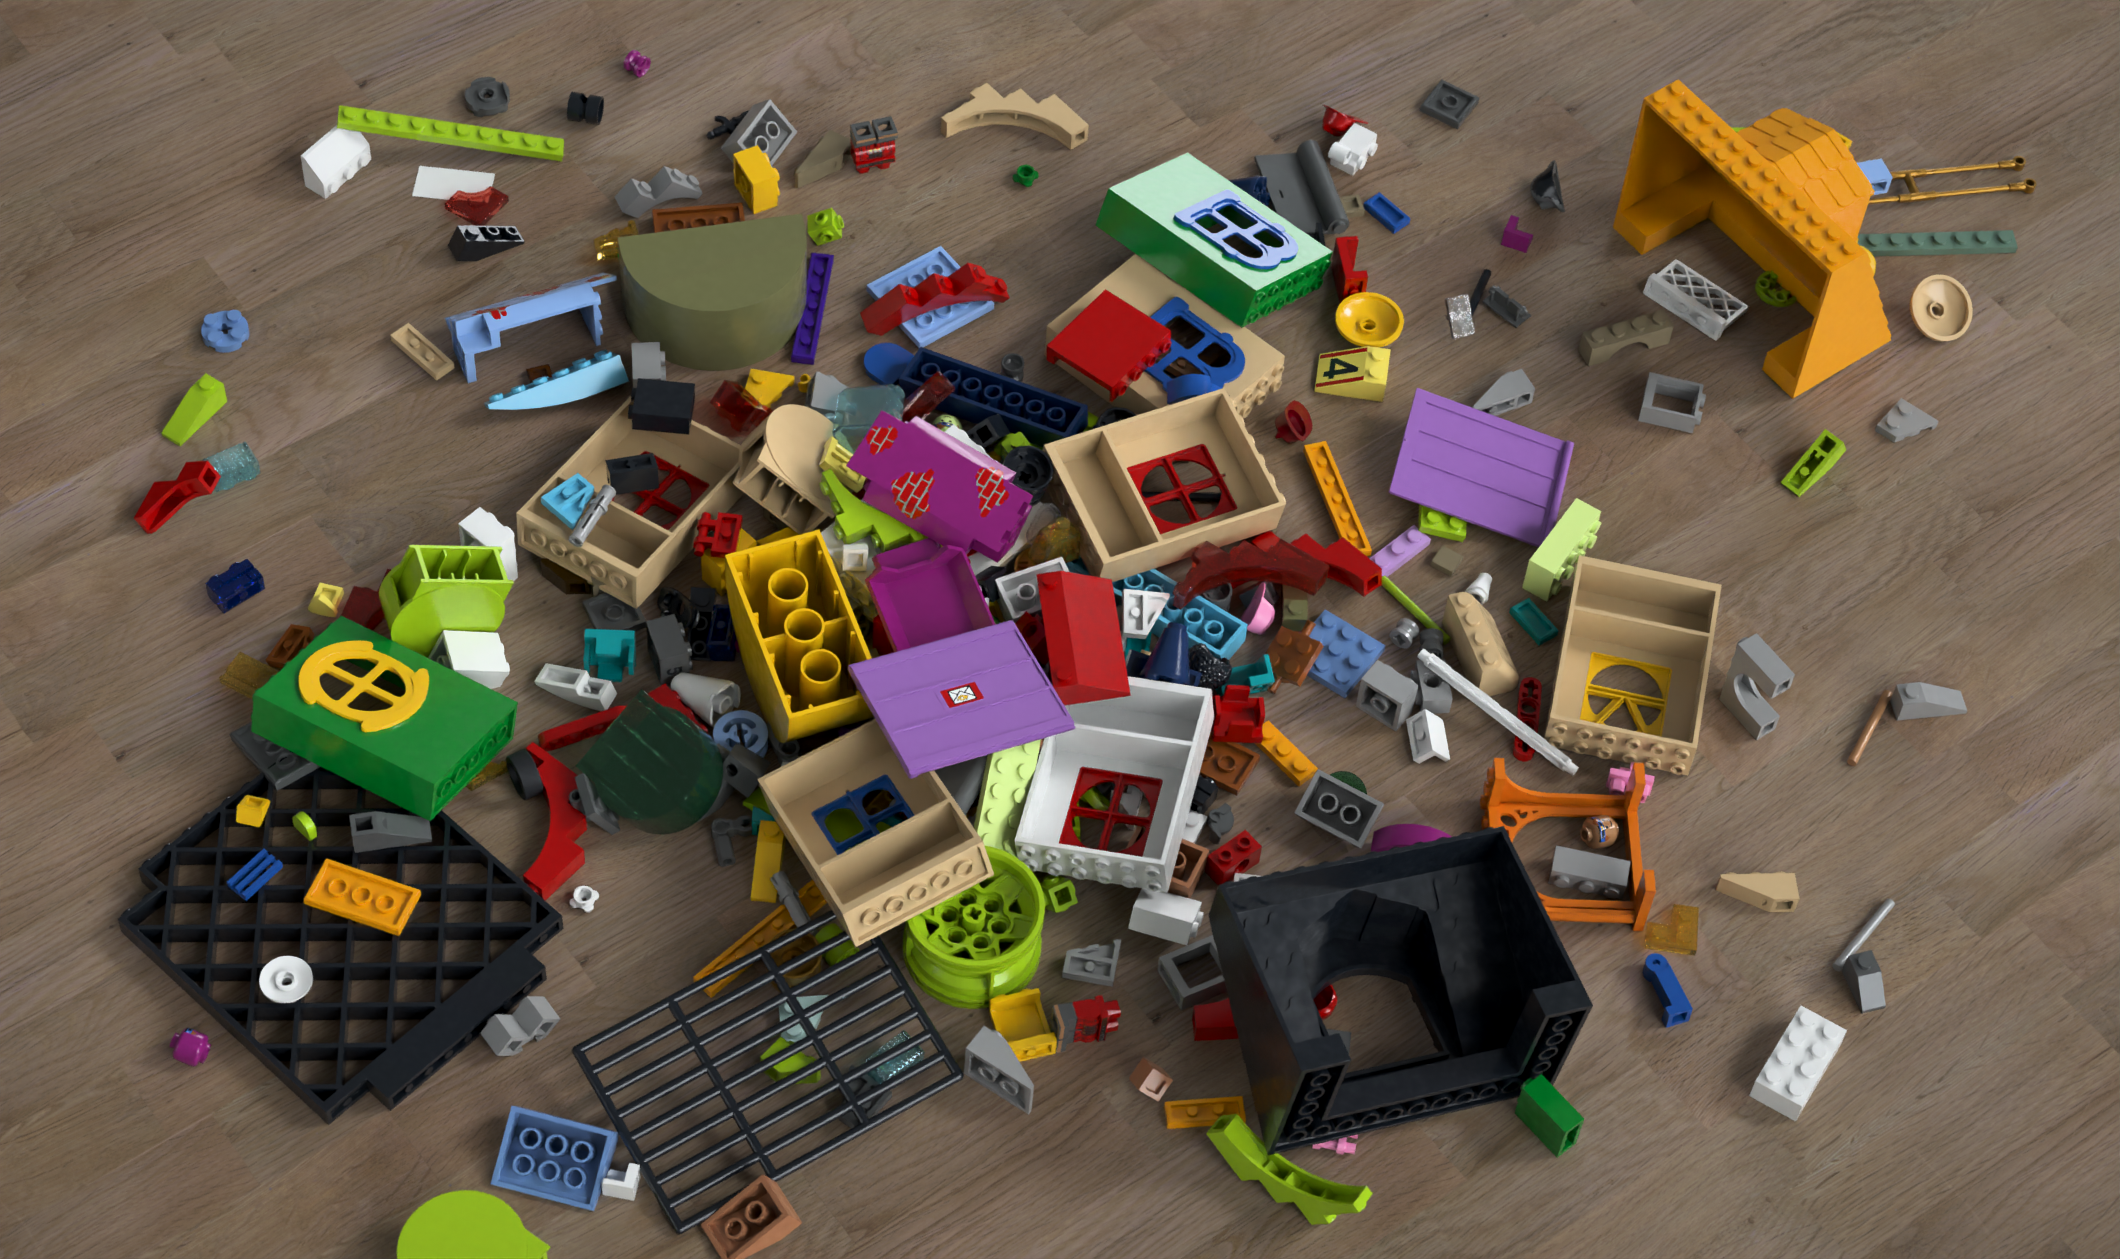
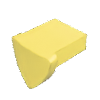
M319 583L314 597L310 601L308 610L318 615L336 617L338 613L337 608L344 595L343 588Z

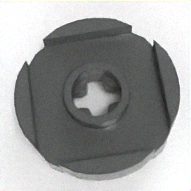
M493 77L478 78L471 82L468 90L467 88L465 90L466 105L473 111L476 117L504 113L507 111L510 102L509 88L506 83L502 81L501 84ZM488 94L490 98H484V95Z

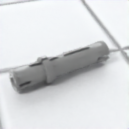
M603 485L597 497L590 501L589 509L569 536V541L572 545L582 547L599 518L606 514L608 511L607 506L616 495V490L613 487Z
M785 871L775 873L770 880L778 891L781 904H784L788 909L797 928L811 921L799 899L798 890L793 888ZM817 929L810 934L815 937L818 933Z

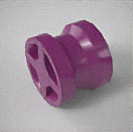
M632 50L626 56L623 67L627 71H633L637 77H642L649 70L651 60L647 56H641L637 50Z

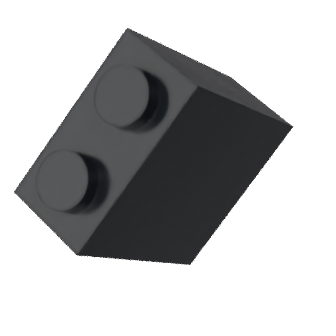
M638 378L637 387H632L631 402H634V404L629 405L628 419H632V429L689 435L695 403V384Z

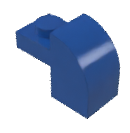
M1182 375L1167 382V404H1175L1219 390L1220 387L1210 383V376Z

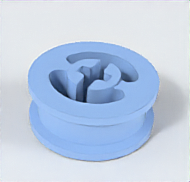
M736 710L723 715L716 722L713 729V741L716 745L719 743L731 751L736 743L740 744L737 730L741 729L744 747L764 758L768 749V729L761 717L750 711Z

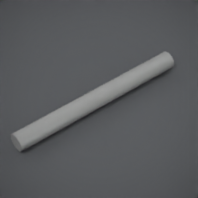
M1887 898L1832 964L1834 970L1838 972L1842 970L1848 955L1856 953L1894 907L1895 903L1893 900Z

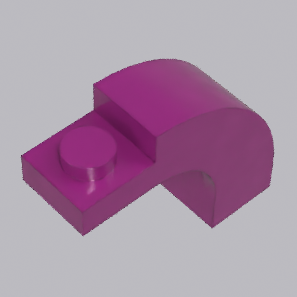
M1395 824L1373 832L1371 852H1381L1397 846L1405 847L1417 842L1425 843L1441 837L1449 838L1452 836L1429 826Z

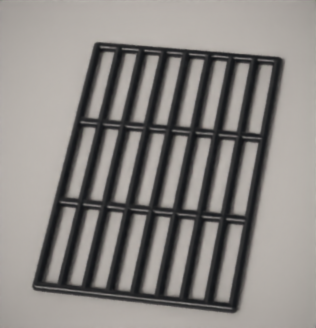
M830 910L572 1048L575 1059L636 1164L640 1165L641 1174L675 1233L683 1234L703 1223L746 1187L684 1221L680 1220L674 1208L759 1162L766 1176L777 1182L964 1078L962 1070L879 935L870 940L872 945L790 988L783 975L850 940L846 931H843L779 966L776 965L770 954L837 919L834 912ZM877 953L885 964L882 968L805 1009L802 1008L796 998L800 994ZM760 959L762 960L768 972L685 1016L678 1004L679 1002ZM889 975L896 982L898 987L818 1031L815 1030L809 1020L814 1015ZM774 980L781 992L780 994L700 1037L696 1035L691 1024ZM903 996L911 1007L910 1010L829 1053L822 1041L823 1039ZM787 1002L794 1015L712 1059L709 1057L704 1048L705 1045ZM669 1008L676 1021L591 1065L585 1052ZM915 1018L919 1020L924 1031L842 1075L835 1063L836 1061ZM798 1024L801 1025L807 1037L723 1081L716 1068ZM682 1030L688 1040L687 1044L606 1087L603 1086L597 1074ZM929 1039L932 1041L938 1051L937 1053L855 1097L848 1085L849 1083ZM813 1045L820 1057L819 1059L736 1103L729 1090ZM695 1052L701 1065L619 1109L615 1107L610 1096ZM944 1061L951 1073L950 1075L870 1119L867 1117L861 1107L862 1105ZM826 1067L833 1079L832 1081L749 1125L742 1112ZM708 1074L714 1087L642 1126L629 1131L623 1118L697 1078ZM839 1089L846 1101L845 1103L762 1147L755 1134ZM718 1096L722 1098L727 1109L642 1154L636 1140ZM853 1112L859 1125L777 1170L775 1169L769 1156L845 1114ZM731 1118L735 1120L740 1131L655 1176L648 1163ZM742 1141H747L753 1151L752 1154L668 1199L661 1187L663 1184Z

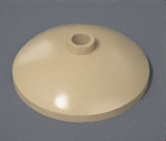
M1932 275L1920 281L1912 292L1910 299L1911 316L1917 328L1926 337L1939 342H1948L1963 335L1970 326L1973 314L1972 302L1966 289L1956 279L1946 275Z

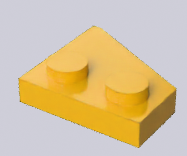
M750 369L741 401V410L764 414L771 407V404L782 396V392L788 386L792 387L794 385L795 376Z

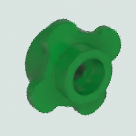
M1021 165L1017 169V174H1014L1012 179L1014 182H1019L1025 187H1031L1034 179H1037L1039 174L1032 166Z

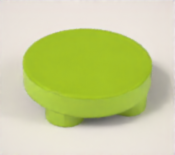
M1766 271L1758 277L1755 286L1756 293L1765 303L1776 307H1786L1797 301L1795 296L1787 300V297L1790 295L1789 290L1782 289L1776 292L1775 288L1772 291L1769 289L1770 286H1775V282L1778 279V276L1773 271L1771 273Z

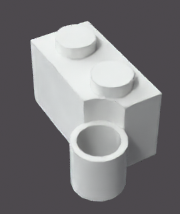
M1354 123L1342 139L1331 146L1328 157L1331 159L1330 165L1353 176L1358 169L1361 170L1364 167L1369 155L1373 156L1378 147V144H1376L1377 134Z

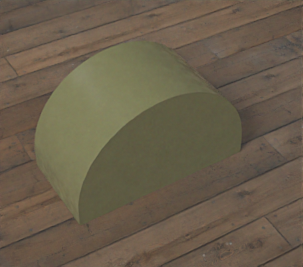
M802 214L618 237L621 299L627 323L641 343L660 342V351H665V360L696 370L723 371L753 365L772 356L782 349L796 334L797 326L805 310L807 298V235Z

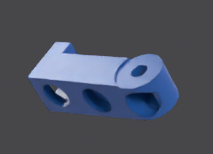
M1653 953L1648 955L1642 973L1644 978L1652 983L1664 1007L1661 1020L1665 1028L1688 1022L1693 1008L1670 964L1661 954Z

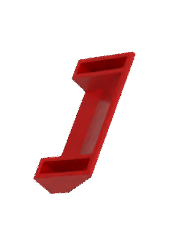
M1065 571L1036 574L1053 688L1064 706L1131 696L1112 579Z

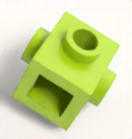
M832 208L807 216V231L817 246L842 238L844 222L842 217L837 215Z
M1049 875L1043 879L1044 882L1040 883L1046 909L1060 913L1078 903L1075 887L1070 879L1060 875Z

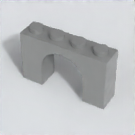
M1756 633L1749 638H1742L1736 644L1737 648L1731 659L1732 663L1727 672L1725 683L1722 686L1719 700L1746 730L1758 740L1775 730L1780 716L1761 696L1754 681L1770 699H1773L1790 689L1795 674Z

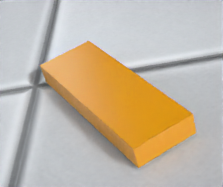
M1243 1096L1164 1102L1167 1129L1213 1126L1220 1116L1238 1114L1244 1123L1246 1122Z

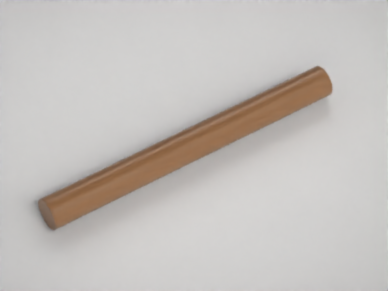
M1884 690L1847 760L1849 765L1856 766L1892 697L1891 691Z

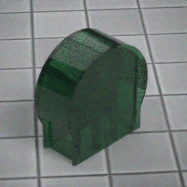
M642 689L576 765L579 770L595 783L600 798L608 808L639 830L659 835L682 831L699 821L715 802L723 780L722 756L713 738L683 713L670 707L662 706L660 703L658 704Z

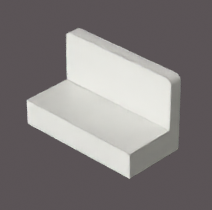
M1424 709L1406 719L1413 761L1420 764L1433 756L1445 762L1450 760L1444 723L1441 718Z

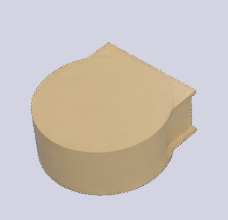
M783 405L775 409L742 442L739 451L740 468L732 484L799 535L812 532L828 516L830 518L835 516L831 508L829 496H825L822 493L819 485L822 472L825 471L819 466L825 449L824 444L833 436L838 440V444L854 454V451L839 428L819 412L801 405ZM843 484V486H844L849 492H851V493L853 492L852 489H850L849 487H847V486H845V485Z

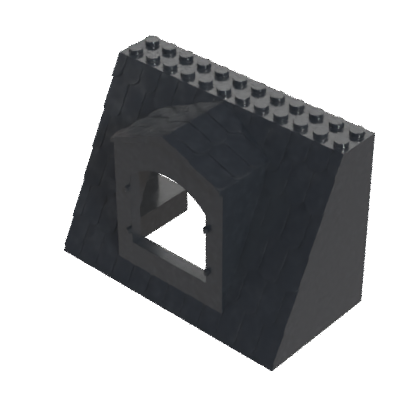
M1504 826L1497 828L1488 827L1473 833L1464 832L1458 836L1441 837L1434 841L1417 842L1405 847L1397 846L1381 852L1372 851L1357 857L1348 856L1333 862L1324 861L1318 865L1308 867L1300 866L1294 870L1284 872L1275 871L1270 875L1260 877L1251 876L1246 880L1236 882L1227 881L1218 886L1208 915L1267 1155L1517 1098L1520 1096V1088L1523 1083L1530 1078L1534 1080L1541 1074L1554 1085L1593 1007ZM1373 975L1399 981L1408 986L1412 1000L1416 1003L1432 1037L1435 1049L1437 1048L1438 1052L1346 1073L1351 1058L1340 1034H1328L1314 999L1327 986L1347 977Z

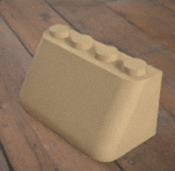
M1467 592L1448 595L1442 624L1446 633L1451 637L1450 642L1467 680L1488 696L1513 691L1518 685L1519 674L1492 615L1474 596Z

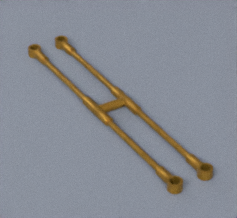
M2015 156L2013 160L1998 161L1997 163L1929 170L1923 168L1890 172L1893 177L1892 180L1904 179L1910 193L1869 199L1868 205L1935 200L1939 197L1999 191H2023L2030 194L2034 192L2037 183L2032 178H2026L2024 182L2009 183L2004 186L1944 192H1919L1913 179L1926 177V175L1995 168L1998 170L2013 169L2015 171H2022L2026 163L2025 158L2022 156Z

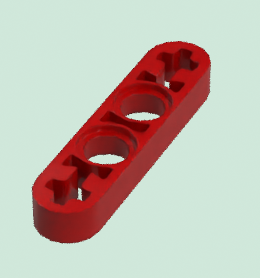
M1527 677L1521 681L1519 687L1516 717L1538 733L1542 684L1536 678ZM1528 687H1532V697H1527ZM1529 705L1535 711L1533 713H1526L1522 707ZM1514 734V757L1522 762L1530 761L1534 757L1535 750L1527 744V752L1522 751L1523 740Z
M623 705L616 706L543 731L538 735L539 746L545 751H552L623 727L632 721L629 707Z

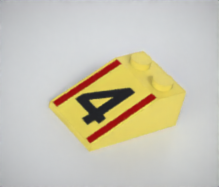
M1365 346L1320 354L1314 392L1383 402L1391 349Z

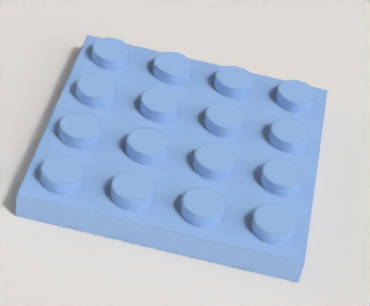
M939 246L867 284V292L877 301L898 284L914 288L933 273L948 277L961 267ZM971 301L944 306L914 317L898 326L918 348L925 347L994 310V302Z

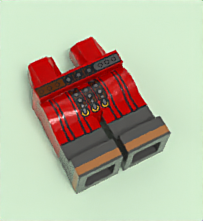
M891 116L872 120V126L870 121L850 125V154L858 173H867L870 167L873 166L886 169L889 168L890 163L895 162V139L898 138V131ZM882 124L887 125L884 130H879L878 128ZM859 129H866L861 135H858L856 132Z
M1099 995L1094 996V1000L1086 999L1052 1006L1049 1028L1051 1032L1055 1033L1057 1039L1056 1053L1066 1051V1045L1078 1041L1088 1043L1097 1039V1042L1105 1041L1107 1032L1117 1031L1119 1026L1117 1018L1121 1016L1117 999L1104 1002L1103 996Z

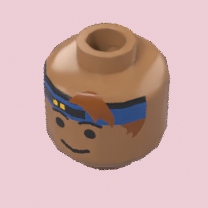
M1608 815L1587 818L1584 820L1580 830L1581 839L1591 849L1610 847L1615 843L1619 835L1617 823Z

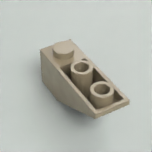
M829 130L824 137L822 136L814 150L808 152L805 161L796 167L794 171L795 187H803L841 170L851 158L850 139L832 130Z

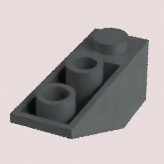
M377 811L349 815L355 853L432 842L430 823L422 817Z

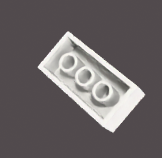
M1800 1006L1757 1077L1749 1096L1796 1121L1841 1046L1847 1030Z

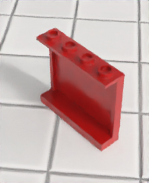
M1105 289L1047 344V361L1055 364L1059 359L1110 391L1109 400L1113 402L1118 396H1122L1126 392L1127 387L1133 381L1136 382L1141 377L1142 372L1148 367H1152L1162 353H1166L1172 344L1171 330Z

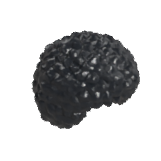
M1202 643L1195 644L1189 648V669L1202 673L1198 687L1216 690L1225 685L1232 673L1230 661L1227 658L1218 659L1214 657L1206 645Z

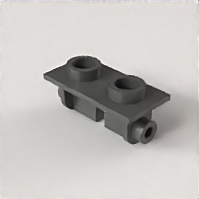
M1493 285L1488 291L1490 295L1482 301L1515 328L1531 317L1525 306H1522L1513 298L1510 299L1509 295L1502 291L1499 286Z

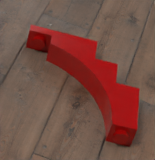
M532 742L526 747V750L534 760L542 780V793L550 811V827L540 855L523 875L524 883L546 901L585 864L584 849L574 842L587 830L586 816L575 809L569 800L570 793L578 789L575 777L578 775Z

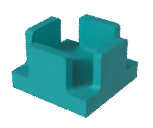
M585 629L584 670L590 673V665H597L598 679L619 683L622 682L624 667H628L629 675H634L636 667L635 631Z

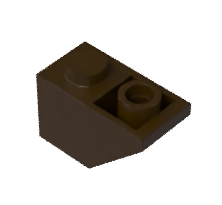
M541 558L542 576L566 595L591 594V584L586 579L548 558Z

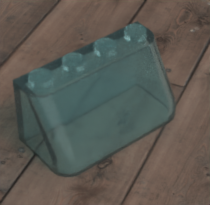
M883 384L846 388L838 394L832 430L834 438L838 440V444L854 454L881 410L902 421L905 393L898 385Z

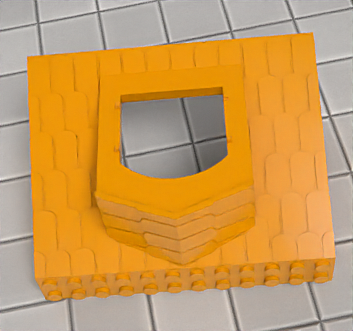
M1679 79L1644 98L1613 228L1643 255L1709 218L1763 270L1770 273L1773 271L1778 276L1776 282L1779 285L1782 283L1781 286L1786 291L1789 290L1792 297L1795 296L1797 301L1814 316L1811 327L1768 351L1762 370L1792 399L1891 341L1890 337L1892 335L1887 326L1889 323L1882 309L1883 304L1879 297L1880 292L1873 278L1874 273L1870 266V258L1868 253L1856 243L1869 199L1874 195L1875 191L1835 129L1812 118L1808 119L1790 109L1781 108L1736 133Z

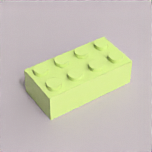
M1576 498L1530 558L1522 588L1546 602L1552 594L1556 596L1562 587L1564 578L1568 580L1573 573V566L1577 563L1579 555L1585 556V550L1587 548L1591 549L1597 540L1595 534L1601 525L1599 521L1601 511Z

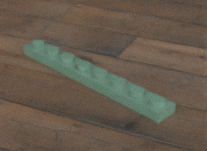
M2013 230L1858 234L1859 240L1857 243L1868 249L1873 257L2016 253L2018 248Z

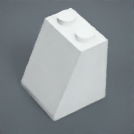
M443 630L428 657L490 689L501 687L510 671L509 664L506 662L504 655V645L500 641L499 634L493 632Z

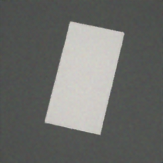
M419 166L412 196L488 204L495 174Z

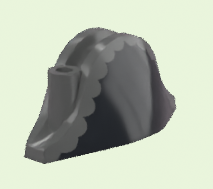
M1553 160L1545 171L1533 179L1530 191L1542 210L1553 207L1560 212H1565L1557 163Z

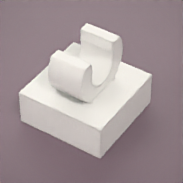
M843 544L842 571H867L868 546Z

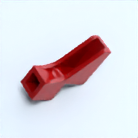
M208 460L186 462L176 480L153 483L134 519L147 534H152L190 500L203 495H211L221 476Z

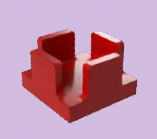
M1226 685L1223 696H1212L1214 710L1212 724L1213 742L1262 743V726L1265 719L1264 697L1248 698L1250 686Z

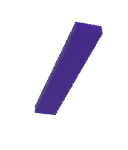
M811 252L807 272L806 305L796 329L791 362L814 365L834 255Z

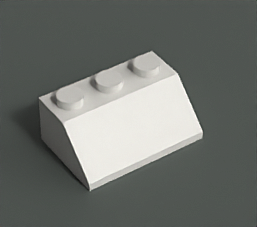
M336 125L301 155L305 186L326 199L332 193H335L343 183L351 179L357 171L366 166L371 160L370 145L361 132L340 129Z

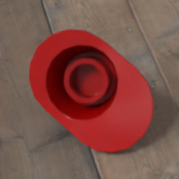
M1324 104L1322 105L1326 108L1322 128L1334 136H1343L1356 122L1368 124L1365 120L1338 112Z

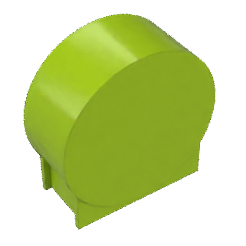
M409 545L401 563L386 575L379 589V599L392 641L428 658L443 630L494 633L504 619V601L514 584L513 580H508L500 557V553L503 550L502 547Z
M460 1190L432 1198L421 1205L409 1217L399 1236L397 1259H547V1251L550 1249V1246L526 1230L517 1213L501 1199L484 1192Z

